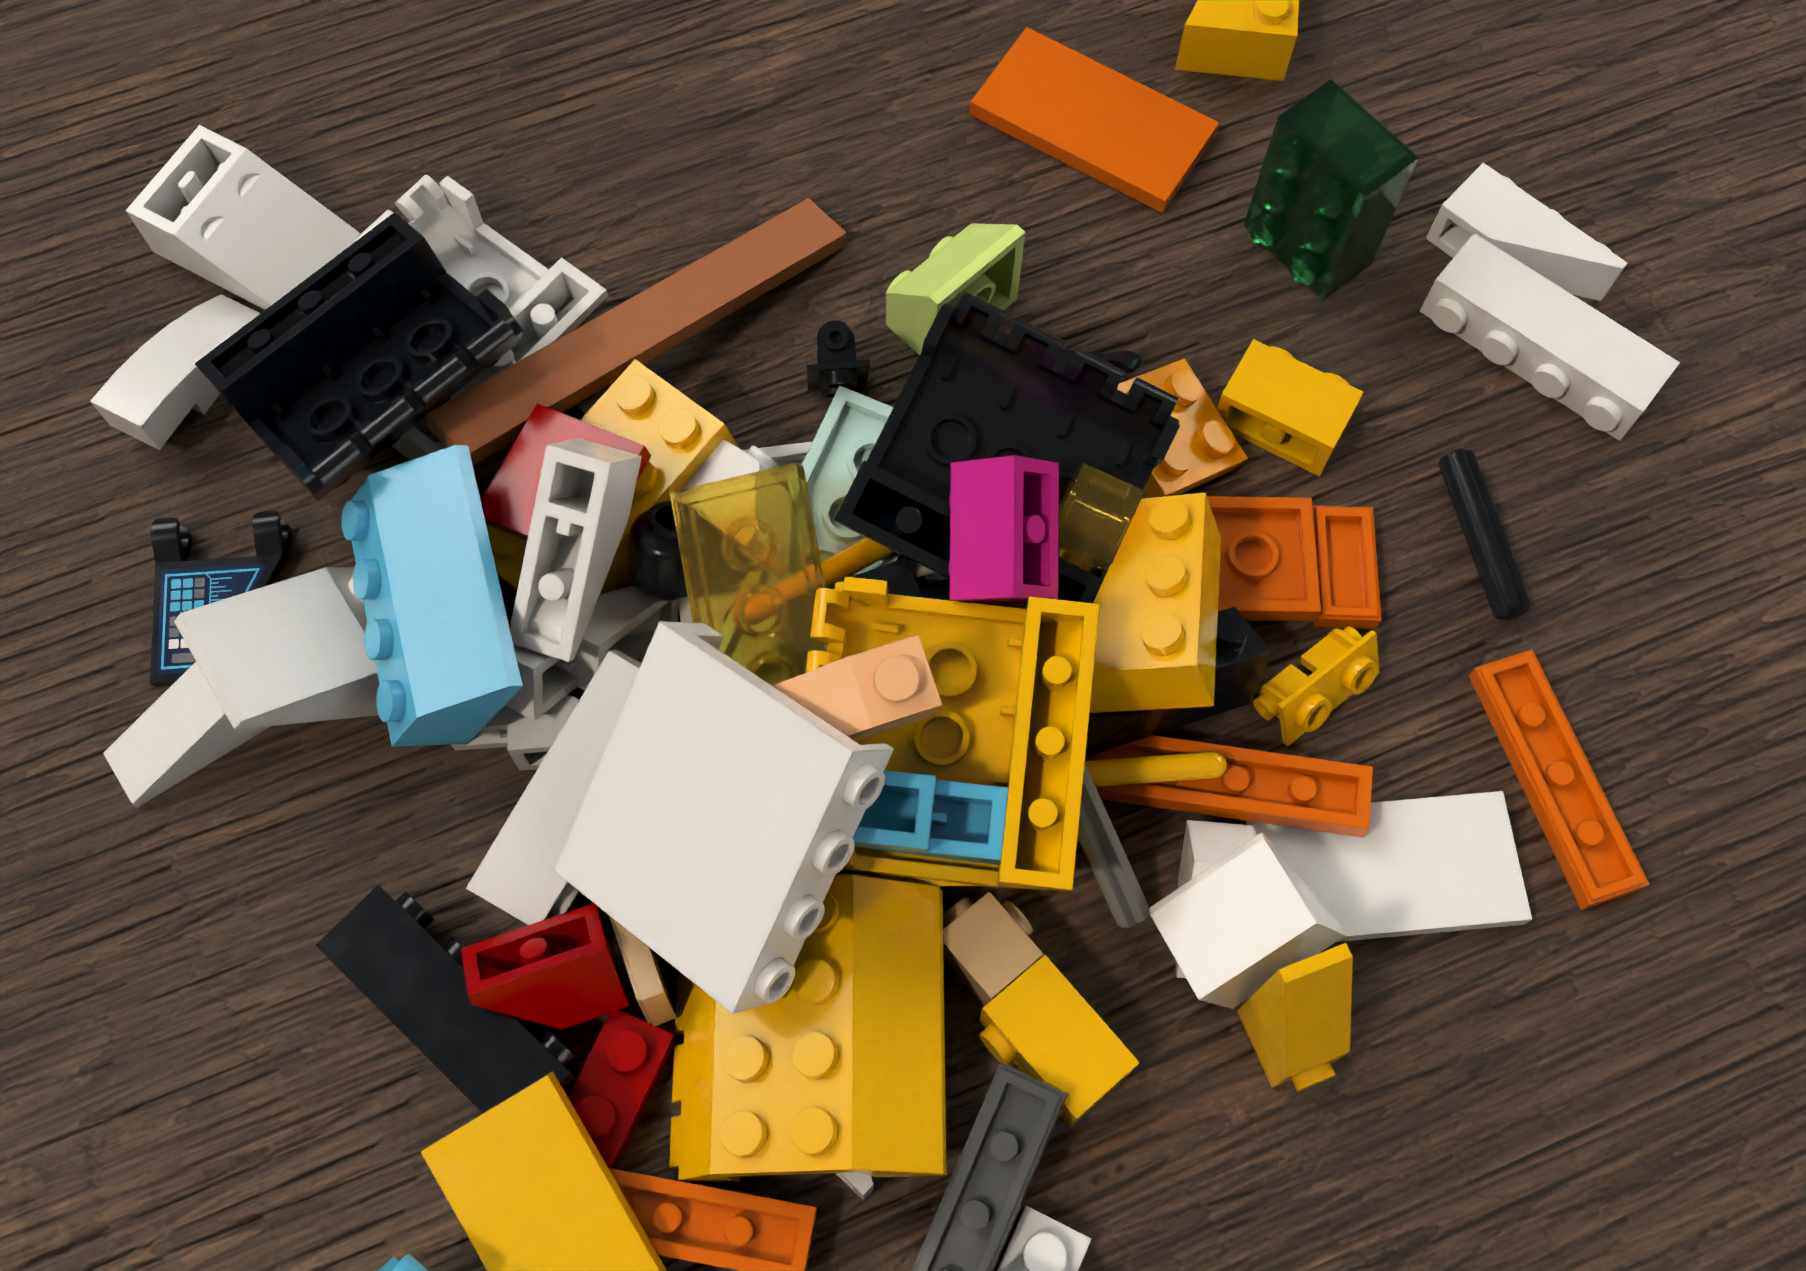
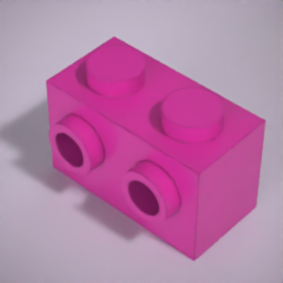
M1017 455L952 462L949 496L950 600L989 604L1028 602V597L1058 600L1059 463Z

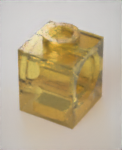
M1083 463L1075 471L1059 506L1058 557L1089 573L1092 566L1101 570L1110 566L1145 491Z

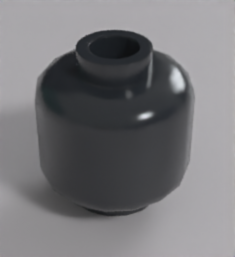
M679 501L658 503L638 515L630 528L628 573L634 584L647 594L666 601L690 597L704 589L712 576L715 550V531L713 526L694 507Z

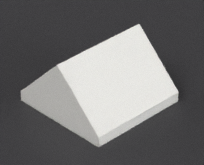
M1263 832L1149 908L1150 916L1198 1000L1231 1009L1249 999L1278 969L1316 955L1346 936L1344 928Z

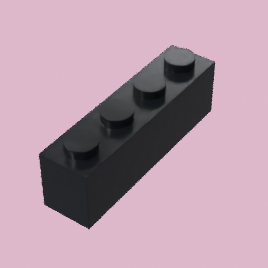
M377 885L316 944L324 955L482 1113L552 1071L566 1095L569 1096L577 1078L567 1067L576 1057L548 1029L536 1039L519 1022L521 1018L473 1006L467 995L461 952L463 947L452 936L441 946L425 930L435 919L406 891L395 901L383 888Z

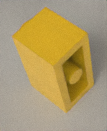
M1253 339L1225 387L1217 410L1233 435L1320 477L1364 392L1349 385L1345 379L1336 374L1324 373L1295 359L1282 348L1269 347Z
M1046 955L1042 956L981 1010L979 1022L985 1029L979 1036L987 1049L1000 1063L1004 1062L1009 1065L1011 1062H1014L1021 1071L1068 1092L1059 1116L1069 1127L1075 1124L1123 1081L1140 1063Z

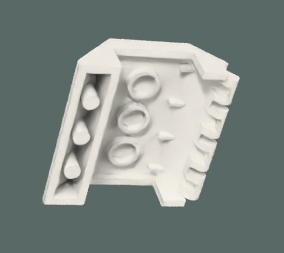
M424 175L395 202V205L409 220L408 224L424 236L448 274L474 296L479 295L485 289L490 291L507 306L512 316L524 329L521 340L517 345L501 356L497 363L482 371L453 394L449 400L572 332L608 297L607 290L562 257L550 269H547L482 221L474 195L449 176H446L438 185L430 176ZM386 210L353 243L393 214V212ZM427 416L405 432L396 443L391 445L411 460L447 448L428 428Z

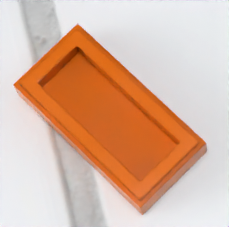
M1312 505L1321 613L1317 620L1313 621L1314 627L1346 628L1350 626L1352 628L1376 629L1382 620L1373 507Z

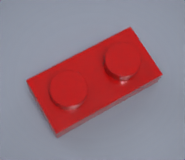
M620 1010L609 1013L568 1096L606 1165L614 1169L619 1164L677 1041L674 1034L659 1027H653L652 1024H648Z

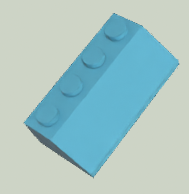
M453 445L368 475L352 500L345 503L342 512L343 535L346 540L352 541L356 562L353 571V588L356 597L363 599L367 618L364 637L365 650L369 659L375 660L380 684L376 697L377 711L380 719L383 722H387L392 747L469 744L523 686L469 447L467 445Z

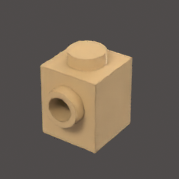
M987 892L975 903L968 897H965L943 915L944 961L983 1007L1044 954L1028 937L1033 932V929L1023 913L1008 900L1001 905L990 892Z

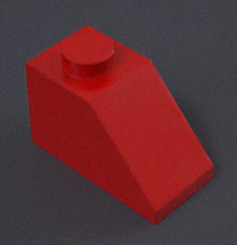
M595 903L461 948L467 995L473 1006L561 1030L629 1006L619 963Z

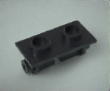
M837 320L825 323L817 334V364L807 365L808 390L820 389L821 397L834 398L839 386L857 392L856 386L867 385L870 359L856 360L854 334L846 323Z

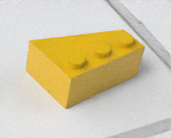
M1197 0L1184 26L1175 70L1284 81L1298 36L1299 0Z
M1206 493L1143 498L1139 500L1093 602L1094 604H1100L1089 713L1214 706L1221 535Z

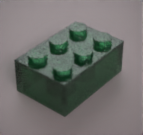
M1330 79L1277 117L1243 227L1249 231L1251 238L1259 247L1268 249L1289 269L1291 276L1298 284L1308 287L1318 298L1324 301L1372 264L1419 157Z

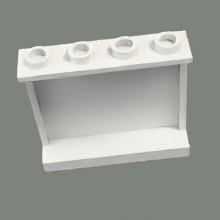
M659 621L554 871L729 1012L734 1014L775 1003L790 988L795 977L793 965L806 938L815 931L823 918L825 911L823 901L835 875L844 868L852 856L855 846L853 836L865 810L875 802L885 783V774L883 772L894 748L886 743L858 744L719 651L718 649L724 636L705 623Z

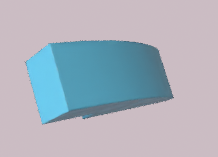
M884 770L885 783L875 802L865 810L853 836L855 846L999 865L1002 855L1008 788L936 780V776Z

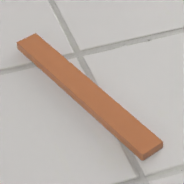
M807 198L426 413L428 428L447 448L453 445H467L472 465H475L514 442L537 403L560 413L565 412L614 383L634 359L643 365L840 250L845 246L847 232L812 200Z

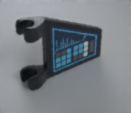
M262 511L253 516V536L257 556L187 561L192 541L190 531L186 527H180V522L177 518H159L153 521L151 539L155 558L150 671L151 685L154 687L171 686L196 662L174 622L181 612L273 583L286 559L291 540V528L286 521L281 520V516L277 511Z

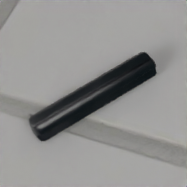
M1462 448L1453 450L1450 454L1440 458L1439 468L1492 613L1497 620L1517 618L1530 610L1531 603L1475 454L1471 450H1463Z

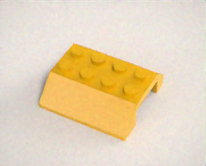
M846 576L843 582H835V589H816L810 639L821 641L828 645L827 652L808 651L805 673L845 657L919 634L942 702V706L930 718L856 742L860 745L886 743L894 748L885 767V770L933 775L936 776V780L1008 788L1002 855L999 865L854 846L852 856L843 869L997 888L1072 891L1100 604L1028 597L1026 609L912 597L889 594L887 581Z
M854 874L835 876L823 901L825 906L823 918L815 931L806 938L793 965L795 968L794 980L788 991L775 1003L732 1014L686 976L683 975L677 978L675 1033L684 1034V1043L674 1047L672 1103L681 1104V1115L671 1117L669 1168L679 1169L678 1181L722 1183L740 1182V1176L861 1172L876 1178L947 1175L943 889L934 885Z

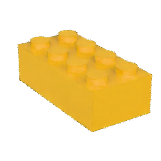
M636 359L580 419L583 422L644 445L652 455L636 483L628 523L600 594L634 585L628 573L630 528L637 516L658 503L677 501L675 496L723 439L739 448L723 422ZM486 524L498 578L517 592L527 541Z

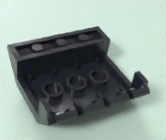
M394 212L198 360L195 365L264 444L310 494L319 501L333 489L344 484L352 474L381 451L396 443L405 432L426 417V413L446 403L453 394L482 371L497 363L501 356L520 342L524 329L512 316L507 306L490 291L485 289L479 295L474 296L448 274L424 236Z
M964 291L956 308L946 303L941 306L923 342L921 354L867 461H863L834 522L950 579L949 496L951 463L1011 455L1059 463L1058 600L1093 603L1103 582L1100 576L1154 467L1164 460L1180 427L1179 420L1170 416L1178 401V397L1136 377L1126 394L1117 389L1124 375V370L1078 347L1069 364H1066L1057 359L1064 346V340L1020 318H1017L1008 335L998 330L1006 311ZM1027 602L1003 603L1001 605L1026 609Z

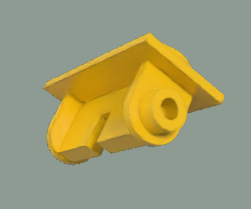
M1350 626L1343 630L1335 628L1301 655V664L1313 672L1312 674L1307 676L1293 664H1290L1270 681L1258 688L1259 696L1253 700V705L1264 719L1269 721L1275 716L1280 719L1284 745L1288 747L1305 732H1312L1318 729L1327 720L1330 712L1351 695H1358L1370 687L1376 676L1380 673L1377 633L1371 630L1362 637L1357 630Z

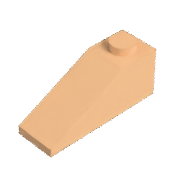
M919 634L845 657L773 685L774 688L855 742L930 718L942 706Z

